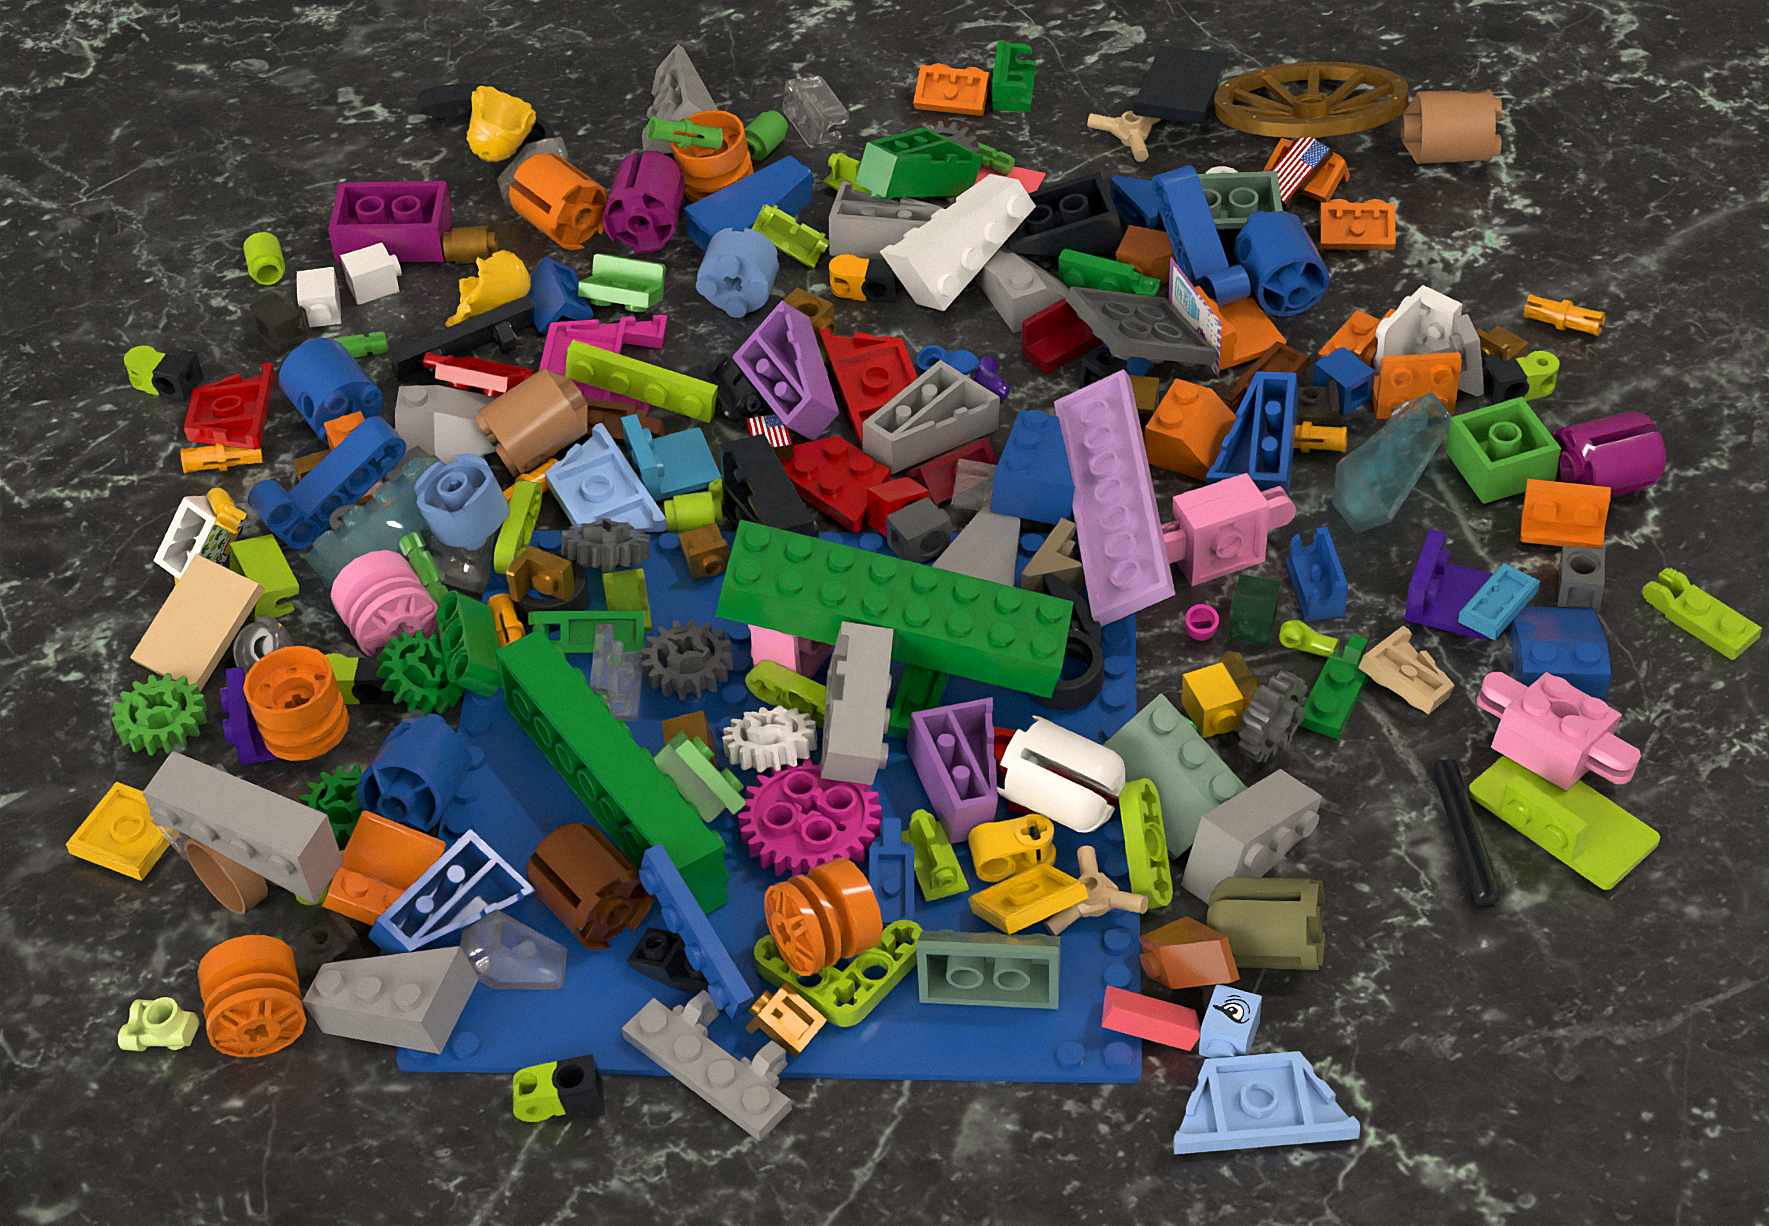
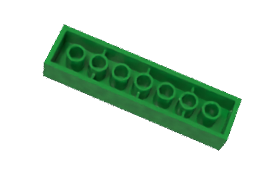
M740 519L721 588L716 616L831 645L836 644L842 621L894 629L891 650L892 660L1051 699L1062 670L1074 602Z
M538 629L495 650L505 709L626 859L639 871L645 850L661 843L705 915L727 904L726 883L729 882V875L724 866V855L727 853V849L722 837L716 830L709 831L702 821L699 810L692 802L686 803L683 800L672 777L669 774L662 775L656 768L655 761L649 750L645 746L639 747L635 743L627 724L622 719L617 721L614 718L602 694L593 693L588 687L587 680L579 667L572 668L567 662L565 653L559 643L556 641L550 642L545 634Z

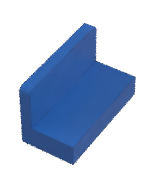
M545 256L530 274L531 288L527 294L535 306V313L533 315L538 332L547 334L550 323L557 322L562 315L575 321L590 320L594 313L587 298L578 296L579 280L574 269Z

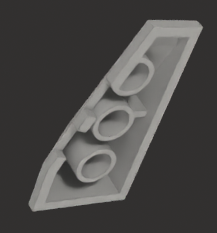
M677 44L656 70L651 92L656 98L653 105L647 110L646 116L648 118L654 116L660 119L681 121L695 113L709 110L718 111L684 48ZM648 125L643 129L642 143L644 151H659L662 154L673 153L671 142L656 139L650 140L647 136Z
M1005 243L1002 244L974 276L975 281L1013 333L1022 331V322L1025 319L1064 299L1069 291L1065 283L1020 253H1012L1011 247Z
M439 385L399 386L395 409V430L405 441L406 452L418 445L430 456H437L445 465L457 461L455 455L473 454L485 460L484 455L496 452L494 448L499 446L500 443L492 446L474 419V416L480 413L478 410L498 397Z
M983 507L935 561L932 567L1014 587L1020 518L993 513L991 509Z

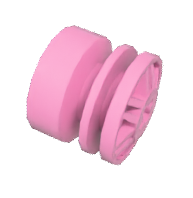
M382 550L362 555L344 567L333 582L330 595L333 607L344 624L349 627L350 633L357 640L360 649L368 657H375L376 649H384L391 637L397 639L402 631L408 633L412 638L416 630H421L424 638L429 639L437 628L436 613L438 606L429 595L427 589L420 583L419 577L409 562L400 553Z

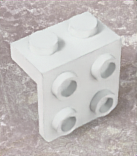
M1424 285L1411 297H1405L1399 308L1389 318L1385 317L1376 330L1378 345L1373 359L1375 376L1380 375L1381 359L1384 356L1413 355L1414 353L1428 354L1450 347L1449 336L1454 334L1453 318L1461 316L1462 303Z

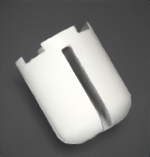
M1033 715L1032 717L1037 722L1027 732L1018 729L1003 756L1000 765L1008 768L1005 778V790L997 787L999 795L1077 832H1093L1109 820L1115 808L1108 805L1103 797L1093 791L1046 770V767L1105 795L1119 799V794L1125 786L1124 761L1115 751L1060 727L1040 716Z

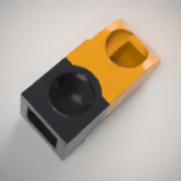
M842 254L830 261V288L835 296L859 301L895 303L900 280L885 258L883 260L862 259L854 255Z

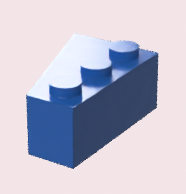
M1256 371L1236 413L1237 418L1229 434L1225 436L1221 444V451L1213 467H1210L1205 477L1207 486L1247 473L1260 492L1281 486L1288 497H1290L1299 398L1297 373Z
M1020 409L995 470L991 512L1057 525L1061 518L1070 521L1075 487L1059 417L1047 415L1039 410L1026 411Z
M469 829L375 921L368 937L387 955L440 949L526 907L536 889L472 829Z

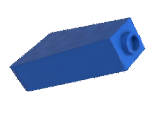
M789 155L685 207L687 236L706 252L712 237L717 232L725 228H733L732 231L744 232L745 228L752 229L763 205L767 204L773 207L775 204L778 206L777 209L794 218L813 201L812 185L814 177L812 172L806 165H802Z

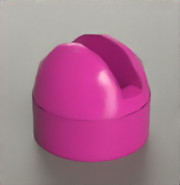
M1199 604L1187 611L1185 629L1189 637L1195 641L1211 639L1218 629L1219 616L1212 607Z

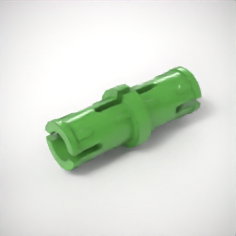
M654 116L648 122L647 136L650 140L656 139L677 143L680 148H688L691 145L719 150L722 145L723 131L719 127L714 128L693 124V121L690 119L674 121ZM675 130V131H681V132H686V133L697 134V136L695 137V136H689V135H684V134L673 133V131Z

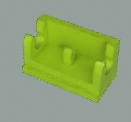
M273 534L231 542L230 570L259 583L265 589L250 612L253 621L255 622L257 617L262 615L275 618L291 613L295 609L292 602H285L280 605H276V602L281 598H289L299 594V584Z

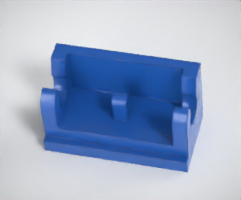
M1328 527L1316 528L1313 535L1314 542L1306 547L1301 546V538L1299 534H1295L1290 541L1289 557L1285 558V566L1304 622L1345 617L1348 584Z

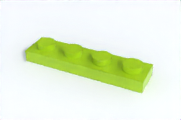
M572 340L567 349L565 374L567 378L710 423L715 413L717 385L576 340Z

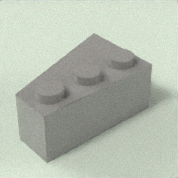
M842 180L829 215V255L850 254L858 258L883 260L884 257L880 253L882 249L888 245H896L904 239L903 235L914 227L920 228L932 219V214L941 208L944 209V207L907 197H902L900 202L876 198L868 193L853 190L852 183Z
M940 360L862 423L863 452L889 468L890 474L897 473L998 430L1000 397Z
M843 621L841 623L827 672L820 778L873 785L877 769H885L888 757V743H884L882 740L883 734L887 733L890 719V708H886V700H888L892 676L889 674L894 629Z
M1279 769L1202 815L1181 886L1209 905L1211 892L1225 878H1261L1303 837L1309 836L1316 828L1319 821L1317 811L1322 796L1282 769Z
M460 946L322 964L302 1002L323 1033L441 1054L479 977Z

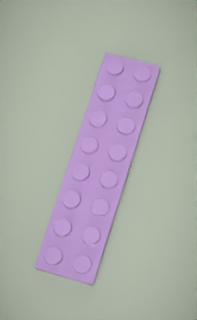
M1124 369L1054 401L1056 416L1059 417L1075 487L1072 507L1091 615L1095 622L1099 621L1101 627L1175 595L1131 379Z

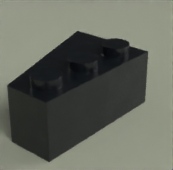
M765 433L720 444L724 514L736 528H738L741 519L814 538L819 537L818 526L814 517L809 514Z

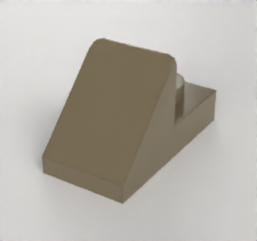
M1064 518L1060 519L1021 573V589L1043 593V575L1052 573L1070 585L1076 592L1083 590L1085 579L1083 564L1074 560L1079 548V543L1075 542V523Z

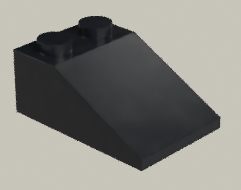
M1099 171L1028 193L1036 207L1008 238L1012 253L1060 256L1062 250L1069 249L1093 256H1101L1117 251L1123 235L1118 213Z

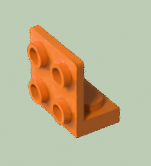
M1200 286L1195 287L1222 322L1219 371L1261 357L1276 341L1286 345L1285 338L1253 298L1249 297L1218 308L1215 300L1209 299Z
M1453 352L1382 357L1380 375H1376L1374 378L1372 396L1376 419L1454 415L1462 363L1461 354Z
M362 811L341 855L343 863L329 883L322 907L373 926L375 921L443 855L446 843L379 815Z

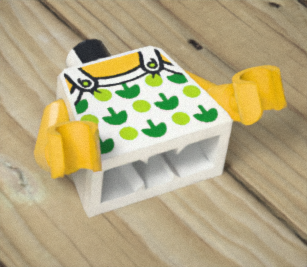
M221 488L211 489L206 496L184 497L155 556L154 562L174 575L175 586L195 554L222 565L230 552V543L235 542L237 536L242 533L247 513L236 508L233 499Z

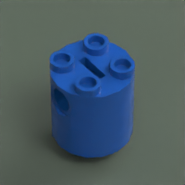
M1257 211L1247 218L1246 225L1236 237L1233 253L1238 264L1246 271L1250 287L1260 306L1267 313L1279 317L1294 316L1310 309L1320 301L1327 291L1330 277L1327 266L1301 219L1295 214L1284 211L1268 213Z
M316 338L304 342L294 349L282 364L279 372L280 388L324 444L329 445L324 422L358 411L362 412L365 420L373 416H380L383 409V393L342 343L332 338Z
M427 714L424 718L415 717L402 721L391 731L363 772L357 787L359 804L363 811L371 812L411 829L427 833L438 823L464 781L467 771L472 764V756L461 736L447 725L441 716Z

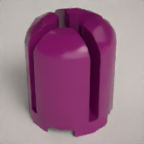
M645 150L642 157L638 152L626 156L618 164L603 215L604 230L613 242L616 238L623 244L634 247L635 253H652L663 249L665 243L673 236L686 185L684 176L681 175L680 167L672 158L659 151Z
M1627 411L1558 428L1551 434L1561 447L1555 482L1611 487L1610 498L1651 488L1660 480L1665 469L1666 449L1662 435L1657 432V426L1649 416L1636 411Z

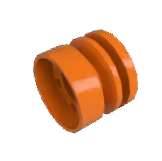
M709 110L695 113L685 118L692 120L693 124L722 128L723 141L719 150L691 145L688 148H680L677 143L671 142L675 162L680 167L681 175L685 179L686 188L684 195L694 203L754 173L743 123L736 115L726 111ZM675 130L673 131V133L684 134V135L695 136V137L697 136V134L686 133V132L675 131Z
M306 646L284 647L270 652L259 659L246 674L243 686L246 699L266 749L276 757L289 761L309 760L318 757L338 745L348 731L350 717L329 659L319 650Z
M844 857L835 858L810 869L807 876L795 875L790 877L788 881L771 885L765 893L764 910L772 939L782 958L792 970L801 976H811L820 972L823 967L836 965L840 957L852 958L876 947L882 939L883 924L875 894L859 868Z
M245 935L224 941L213 947L201 959L197 973L201 997L205 1005L203 1011L206 1019L207 1035L211 1045L221 1053L235 1057H259L275 1053L287 1047L303 1033L306 1015L298 986L299 978L292 948L282 940L266 935Z

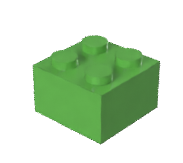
M1523 397L1450 418L1446 453L1483 504L1525 492L1527 479L1555 482L1561 447Z

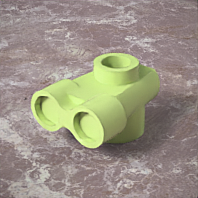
M162 997L156 1000L137 999L131 1005L129 1022L123 1025L119 1031L118 1043L123 1050L144 1051L148 1046H167L171 1050H178L191 1045L200 1024L199 1018L194 1012L181 1010L172 998Z

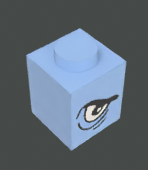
M1216 984L1201 1026L1199 1055L1209 1057L1210 1059L1248 1056L1260 1023L1262 996Z

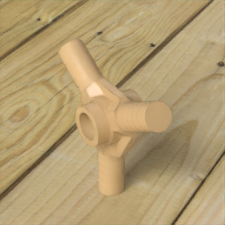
M1127 111L1122 117L1116 118L1091 113L1087 126L1112 132V134L1121 139L1124 145L1131 147L1135 160L1142 162L1149 156L1144 140H1146L1152 125L1162 119L1136 116L1133 114V111Z
M1083 846L1077 850L1081 874L1077 880L1085 884L1089 898L1052 915L1043 923L1050 934L1056 936L1079 917H1098L1110 911V909L1115 908L1144 914L1148 908V897L1119 891L1118 887L1103 873L1098 872L1095 849L1091 846Z

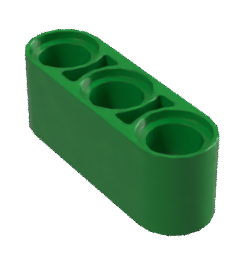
M451 590L442 598L436 613L447 678L449 682L486 698L491 697L501 685L495 650L499 649L500 646L491 606L458 591Z

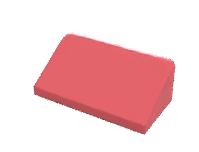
M1108 985L1105 989L1102 1027L1187 1051L1192 1050L1200 1037L1201 1026L1196 1010Z

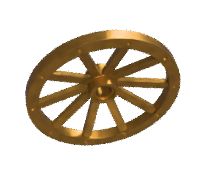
M1348 62L1291 63L1257 69L1228 80L1215 93V113L1224 124L1252 134L1286 138H1320L1359 132L1394 120L1408 107L1409 89L1407 82L1401 76L1375 66ZM1319 79L1346 80L1330 96L1319 93ZM1308 80V93L1295 97L1280 83ZM1362 83L1378 87L1343 101ZM1265 86L1285 105L1249 93V91ZM1388 94L1391 95V97L1385 101L1366 104ZM1237 99L1259 108L1233 105L1232 102Z

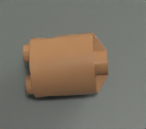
M1490 89L1476 92H1460L1458 90L1418 91L1401 117L1402 142L1417 164L1458 163L1464 161L1490 162L1492 156H1500L1501 136L1500 134H1495L1496 120H1501L1502 117L1501 98H1495Z
M545 367L478 410L480 413L474 416V419L492 446L500 443L494 449L513 477L522 473L526 474L588 433V404L581 392L570 378L549 371Z

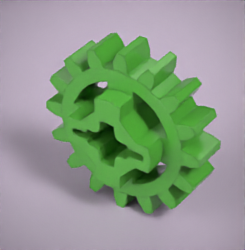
M166 673L163 680L157 681L154 675H149L148 683L145 685L137 681L133 682L135 691L132 693L122 691L120 696L123 703L113 705L116 716L112 717L116 732L119 734L122 744L130 743L133 752L136 753L143 747H146L148 754L154 755L157 748L163 747L164 751L168 754L171 753L172 745L175 743L185 747L188 745L185 737L188 735L198 737L200 735L198 725L206 724L207 722L205 716L207 706L196 683L189 685L186 676L180 677L175 682L171 673ZM184 704L186 705L185 711L183 710V707H182Z

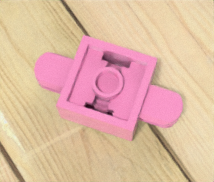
M1247 473L1173 497L1172 521L1161 525L1169 564L1176 562L1191 586H1195L1263 563L1266 557L1267 532L1289 524L1295 516L1296 506L1281 486L1260 492Z
M1491 672L1485 676L1477 697V705L1501 719L1491 748L1566 791L1589 770L1614 784H1626L1631 781L1641 754L1639 749L1614 736L1622 716L1621 713L1608 707L1604 701L1574 688L1565 679L1553 676L1548 672L1543 674L1529 687L1502 672Z

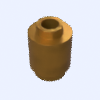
M487 225L452 228L451 232L443 233V250L446 262L454 261L456 265L476 263L478 257L483 261L492 257L493 253L498 252L496 233L489 232Z

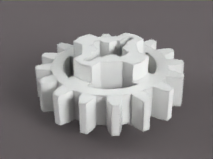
M777 706L772 711H768L765 707H761L759 713L753 711L744 712L743 720L732 719L731 727L723 729L724 737L722 739L725 757H729L731 765L741 763L742 770L753 767L757 769V772H763L768 767H773L775 771H780L781 765L787 766L788 764L794 767L797 765V758L808 759L810 758L809 751L817 749L816 741L818 739L815 721H811L809 713L799 715L798 708L788 711L782 706Z

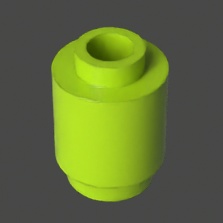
M259 232L249 236L244 242L243 250L250 276L262 285L277 283L285 271V263L279 240L276 236L267 232Z
M711 491L673 496L674 500L664 501L668 532L673 531L680 534L717 522H723L720 498L712 499Z

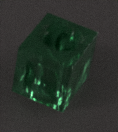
M1243 574L1239 575L1230 607L1228 638L1269 645L1279 609L1281 581Z

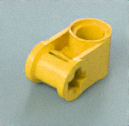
M1029 814L1001 822L984 823L973 828L968 834V843L976 874L979 879L985 882H998L1013 877L1044 862L1053 866L1056 861V848L1052 843L1054 825L1049 818L1041 814ZM1031 826H1034L1035 837H1031ZM1040 849L1041 854L1040 860H1037L1036 850Z

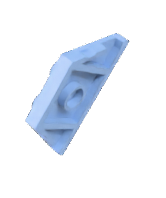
M602 422L592 428L593 436L582 446L576 443L567 452L563 460L556 462L545 472L547 486L573 526L582 527V523H592L596 521V518H610L611 521L629 523L631 526H634V530L643 529L645 532H662L667 530L665 516Z
M1300 1051L1205 1059L1198 1076L1197 1087L1192 1092L1186 1106V1114L1181 1127L1174 1136L1173 1150L1174 1154L1359 1139L1360 1124L1354 1115L1349 1118L1335 1102L1336 1094L1324 1080L1319 1079L1314 1074L1312 1065Z

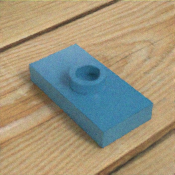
M1503 563L1460 611L1458 622L1496 640L1539 591L1540 581Z

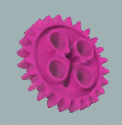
M810 758L804 759L803 766L793 767L787 764V770L775 771L771 767V778L759 774L757 775V787L747 786L746 788L747 799L744 800L747 803L740 809L741 813L738 814L742 844L748 845L750 857L760 856V867L765 868L775 863L776 876L783 874L786 869L792 870V877L801 875L802 872H809L810 869L835 858L844 857L849 861L852 858L863 863L865 861L864 849L869 850V846L872 845V842H875V837H880L882 808L879 806L878 792H871V785L820 778L821 761L818 766L812 765Z

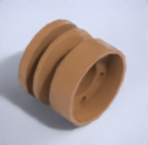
M191 837L185 841L184 849L187 858L200 880L220 903L238 915L246 914L267 897L268 887L266 883L274 887L280 886Z

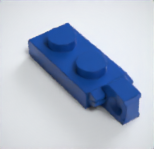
M883 818L882 842H872V845L869 846V884L880 908L883 924L882 931L892 922L898 920L914 922V847H912V843L901 842V818Z

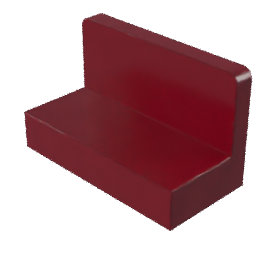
M1066 297L1022 322V356L1045 375L1104 343L1093 334L1091 327L1076 315L1077 312L1065 300Z
M986 437L968 442L905 471V475L909 478L918 477L920 484L929 490L931 500L936 505L994 478L998 462Z

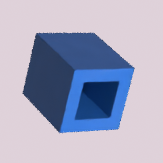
M1343 346L1335 352L1321 357L1314 363L1312 392L1344 416L1372 400L1375 371Z

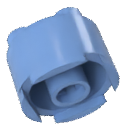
M725 228L717 232L708 245L698 271L696 289L708 301L718 308L725 310L731 317L742 318L746 313L758 310L767 302L779 271L778 252L775 245L758 231L745 228L744 232L732 231L733 228Z
M460 454L455 455L457 459L455 462L445 465L441 460L430 466L418 479L414 492L417 496V506L438 542L447 546H464L467 550H476L486 543L487 537L494 533L503 523L504 519L509 516L510 507L487 462L477 455Z

